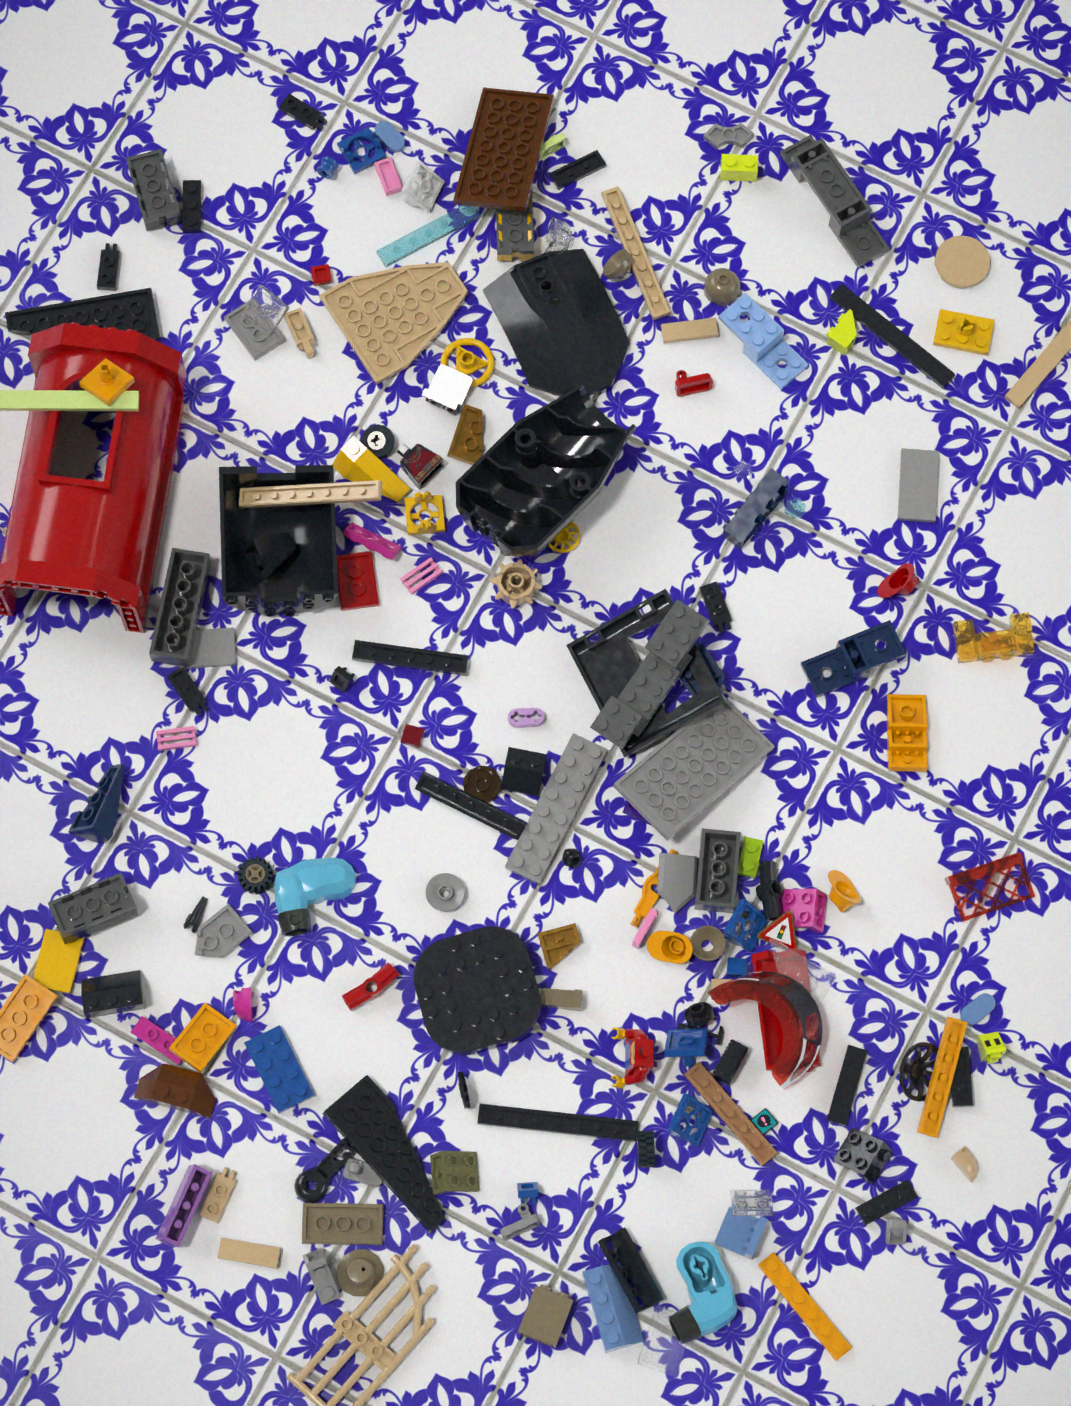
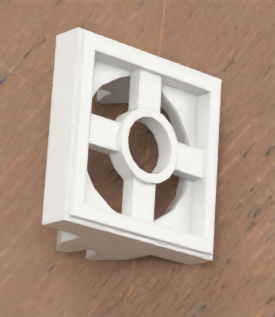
M418 160L415 162L401 190L405 194L403 201H409L408 205L419 206L425 212H430L445 181L422 161ZM413 181L418 185V192L416 195L414 194V191L412 189ZM423 181H425L428 185L426 191H423V189L421 188V183ZM424 193L430 195L428 199L421 200Z

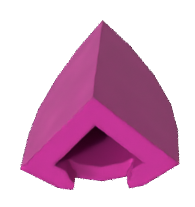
M251 987L241 988V991H233L234 1011L239 1018L247 1022H253Z

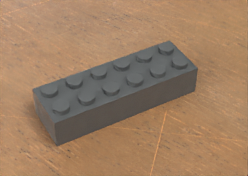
M172 548L149 652L151 661L189 667L212 563L209 553Z

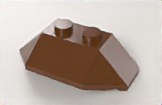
M164 1063L139 1079L134 1099L206 1118H211L216 1098L202 1073Z

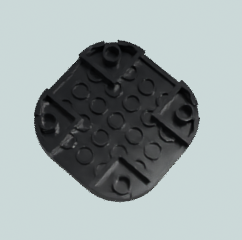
M496 926L482 927L441 939L428 946L417 960L414 969V986L426 1030L440 1048L452 1054L472 1055L476 1051L510 1041L516 1042L527 1036L534 1029L533 1027L538 1018H540L542 999L529 952L522 940L505 928Z

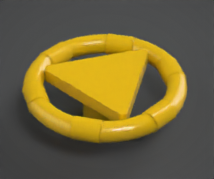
M462 338L446 347L442 353L440 365L447 366L448 357L457 348V371L469 376L487 367L480 378L473 380L470 388L483 384L493 373L494 357L489 347L483 342L473 338ZM471 345L480 348L487 361L460 346Z

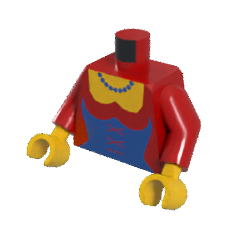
M612 1028V1030H617L616 1037H611L612 1039H626L625 1077L613 1075L611 1079L617 1082L611 1086L622 1089L625 1084L631 1085L643 1082L654 1066V1041L648 1039L646 1033L640 1029L625 1030L624 1028Z

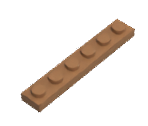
M700 1062L684 1074L686 1079L761 1167L777 1154L776 1150Z

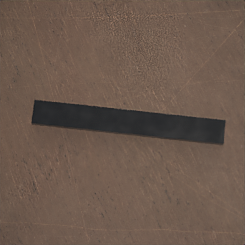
M841 284L830 296V299L844 311L852 310L854 319L942 389L955 377L953 371L845 285Z
M489 1104L479 1105L477 1122L478 1125L636 1142L638 1121Z

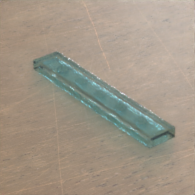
M462 205L377 250V255L384 266L388 267L481 218V214L475 206Z

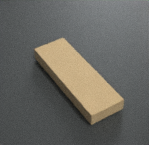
M716 317L661 324L663 344L713 338L719 335Z
M221 1238L217 1258L277 1269L281 1248Z

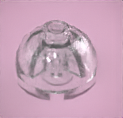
M552 218L547 226V229H549L548 234L544 236L543 252L566 251L569 247L572 248L575 237L572 236L570 225L560 219Z

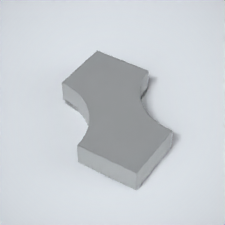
M715 123L703 135V139L715 149L726 144H733L743 148L754 137V133L742 123L734 127H722Z

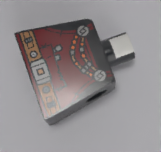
M403 444L397 451L403 457L400 461L401 469L419 490L443 466V458L421 444H416L412 449Z

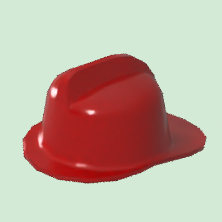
M905 563L887 576L878 586V595L881 598H888L895 594L907 595L912 592L919 583V578L914 574V566L911 563Z

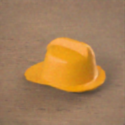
M831 870L828 873V878L832 885L829 898L840 912L846 911L854 903L861 902L860 895L857 893L852 881L845 874L837 870Z
M656 931L650 935L647 941L649 954L659 961L682 964L687 962L692 956V944L681 933Z

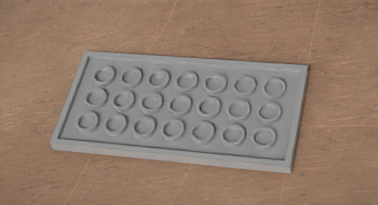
M726 697V702L680 727L613 785L667 841L775 748Z

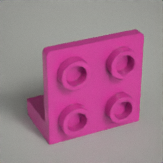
M783 889L780 904L782 914L788 910L792 911L794 928H809L816 933H823L827 895L818 889Z

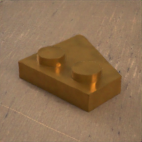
M576 923L538 933L547 970H551L581 943Z

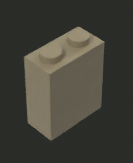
M541 1284L540 1287L535 1286L518 1334L556 1349L574 1300L570 1299L571 1296L566 1293L559 1292V1294L551 1292L552 1288Z

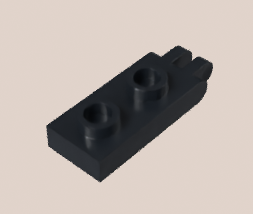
M288 94L279 106L281 112L311 130L316 128L321 131L323 129L321 124H327V120L323 118L324 115L291 94Z
M106 243L105 249H101L97 290L116 291L120 251L117 250V244L113 243L112 250H110V243Z
M718 582L699 587L713 627H718L719 632L722 633L724 632L722 625L725 624L727 631L731 630L729 622H732V618Z
M183 666L167 675L168 680L190 712L194 710L197 716L201 714L198 709L199 706L204 712L208 710L204 704L207 702Z

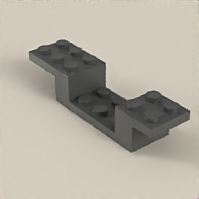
M809 135L780 151V156L800 183L806 179L830 214L828 226L857 268L889 251L888 245L870 221L871 207L823 138L816 142L812 135Z
M677 599L646 644L645 648L650 651L620 696L616 699L611 695L590 728L621 749L624 748L633 734L639 737L693 657L688 653L710 621Z

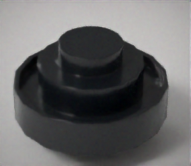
M706 1002L695 1003L688 1007L684 1013L687 1024L693 1027L705 1026L714 1016L712 1006Z

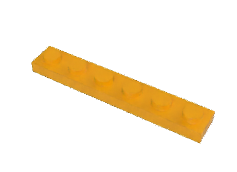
M952 1017L946 1018L917 1133L938 1138L968 1022Z
M774 1252L757 1265L835 1361L852 1348Z

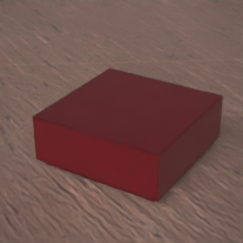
M406 724L400 743L419 748L425 730Z

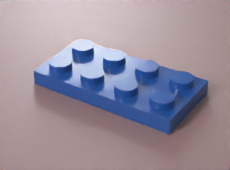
M280 1025L244 1042L278 1114L314 1097Z

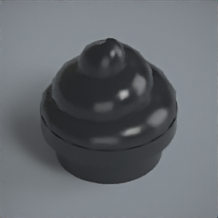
M569 848L564 850L562 861L566 866L574 868L581 863V853L577 849Z

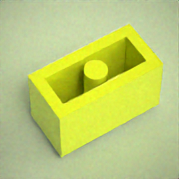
M721 155L720 180L756 182L758 155Z

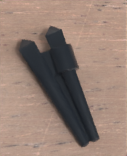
M202 896L192 913L186 918V922L183 925L184 929L192 925L191 931L193 933L197 931L208 901L207 898Z

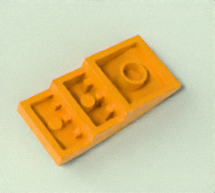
M887 694L888 771L927 772L926 695Z

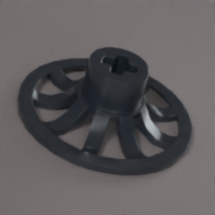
M920 1042L908 1049L901 1061L899 1070L900 1086L906 1097L913 1101H925L926 1094L923 1095L921 1082L927 1088L929 1087L930 1082L924 1076L932 1075V1071H927L926 1068L934 1066L936 1058L929 1062L925 1061L931 1056L932 1051L936 1056L938 1048L931 1043ZM920 1047H927L926 1053L921 1057ZM915 1050L916 1058L914 1060L908 1058L909 1055ZM904 1079H910V1086L907 1089ZM915 1085L918 1090L917 1096L910 1094L914 1090Z

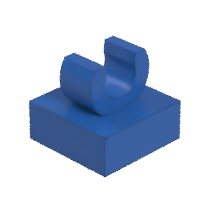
M537 1182L517 1183L518 1198H520L521 1204H525V1198L529 1197L532 1199V1204H535L536 1197H538Z

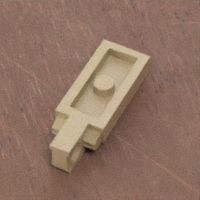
M301 308L283 314L297 348L300 351L304 350L308 359L314 357L312 348L315 345L314 337Z

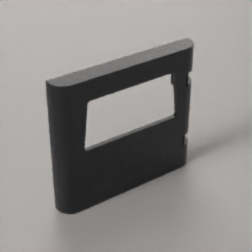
M666 589L566 645L600 712L611 695L616 699L620 696L641 665L628 641V637L661 623L675 603ZM649 604L652 610L643 615L640 609ZM598 634L600 640L592 644L589 638ZM696 642L688 653L693 657L688 666L700 687V691L670 713H666L661 704L640 736L638 737L633 734L624 748H620L625 758L726 702L724 694Z

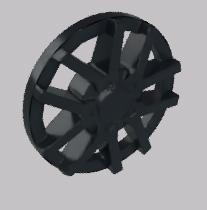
M457 1072L461 1099L464 1109L470 1108V1099L463 1072Z

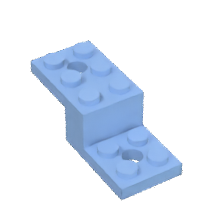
M746 293L719 315L718 319L744 343L743 354L781 390L808 367V363L783 340L784 329ZM748 315L750 320L744 322L740 319V316ZM779 361L786 362L787 366L785 368H780L777 366V363Z

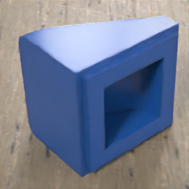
M728 957L726 977L746 978L747 959Z

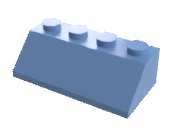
M617 1263L618 1266L622 1269L621 1263ZM604 1265L583 1271V1280L605 1353L644 1342L637 1315L611 1266Z

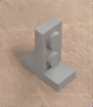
M322 1248L302 1255L321 1304L323 1305L340 1298Z

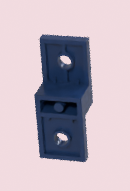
M891 620L839 640L835 649L805 660L800 665L815 697L818 698L867 678L870 670L904 657L906 652ZM877 641H883L886 647L884 649H878L875 646V643ZM823 669H828L831 672V676L823 677L820 672Z

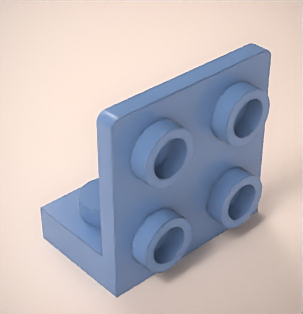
M729 1207L714 1243L748 1259H752L768 1219L762 1216L758 1219L738 1209Z

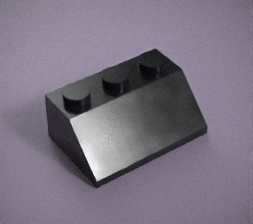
M140 970L81 979L82 1004L86 1018L146 1009Z

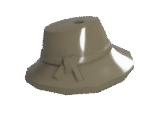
M355 1249L342 1257L337 1265V1281L341 1289L352 1296H367L383 1278V1264L379 1257L368 1249Z

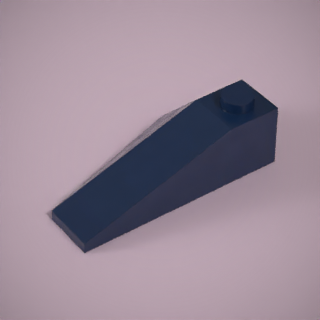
M123 764L109 766L97 784L98 790L87 798L88 805L83 812L79 811L75 816L68 831L70 834L96 843L109 841L117 822L125 767Z

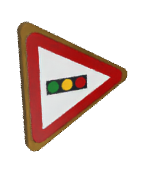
M786 911L757 933V938L788 950L797 949L792 911Z

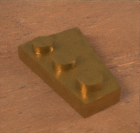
M464 404L447 454L448 457L473 465L483 456L481 409Z

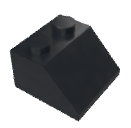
M508 747L501 790L539 797L547 754Z

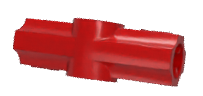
M387 963L371 978L366 979L361 985L342 995V998L349 1010L352 1011L370 999L377 998L400 975L391 964ZM373 984L377 986V989L374 992H368L366 990V988L369 985Z

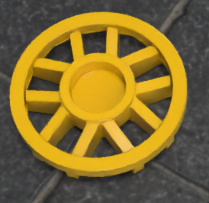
M571 521L569 526L564 528L551 541L556 542L555 545L548 544L549 548L553 552L560 554L574 550L580 541L579 528ZM573 527L575 530L570 533L569 530ZM577 534V539L573 538L572 536ZM571 540L575 544L572 546L568 541ZM558 544H562L561 549H557Z

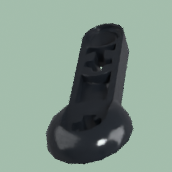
M345 1138L317 1166L307 1169L298 1175L295 1180L294 1189L299 1199L307 1203H314L324 1198L331 1179L346 1164L347 1160L356 1153L352 1147L347 1145ZM344 1145L345 1148L351 1153L348 1154L347 1152H345L342 1155V1161H335L336 1157L334 1154L336 1152L340 1154L344 1150L341 1146ZM308 1182H316V1189L314 1191L306 1189L308 1188L306 1185Z

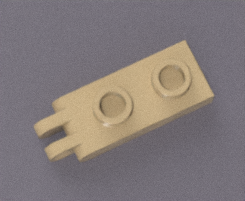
M224 1167L222 1174L217 1173L198 1214L217 1224L236 1184V1180H234L236 1171L232 1170L229 1177H227L226 1175L229 1170L227 1167Z

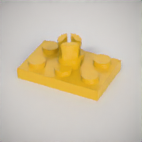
M940 309L933 345L987 356L994 319Z

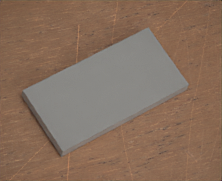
M901 449L897 520L935 523L939 451Z

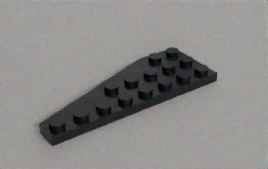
M151 288L5 312L7 329L11 333L32 335L63 323L70 324L75 322L83 326L114 327L123 331L132 329L156 341H160Z
M366 1075L322 1114L430 1234L446 1218L431 1191L430 1183L422 1171V1165L410 1139L408 1140L403 1129V1123L398 1118L394 1104L373 1080Z

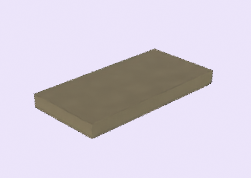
M303 1203L302 1244L383 1245L384 1204Z

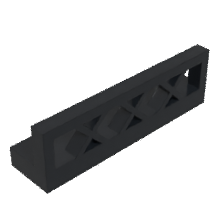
M626 1227L598 1241L636 1314L653 1307L664 1299ZM610 1241L614 1248V1251L609 1249L606 1242ZM617 1260L622 1263L623 1269L618 1266ZM627 1278L631 1280L633 1287L629 1286ZM637 1297L641 1299V1301L644 1304L643 1306L640 1307L636 1299Z

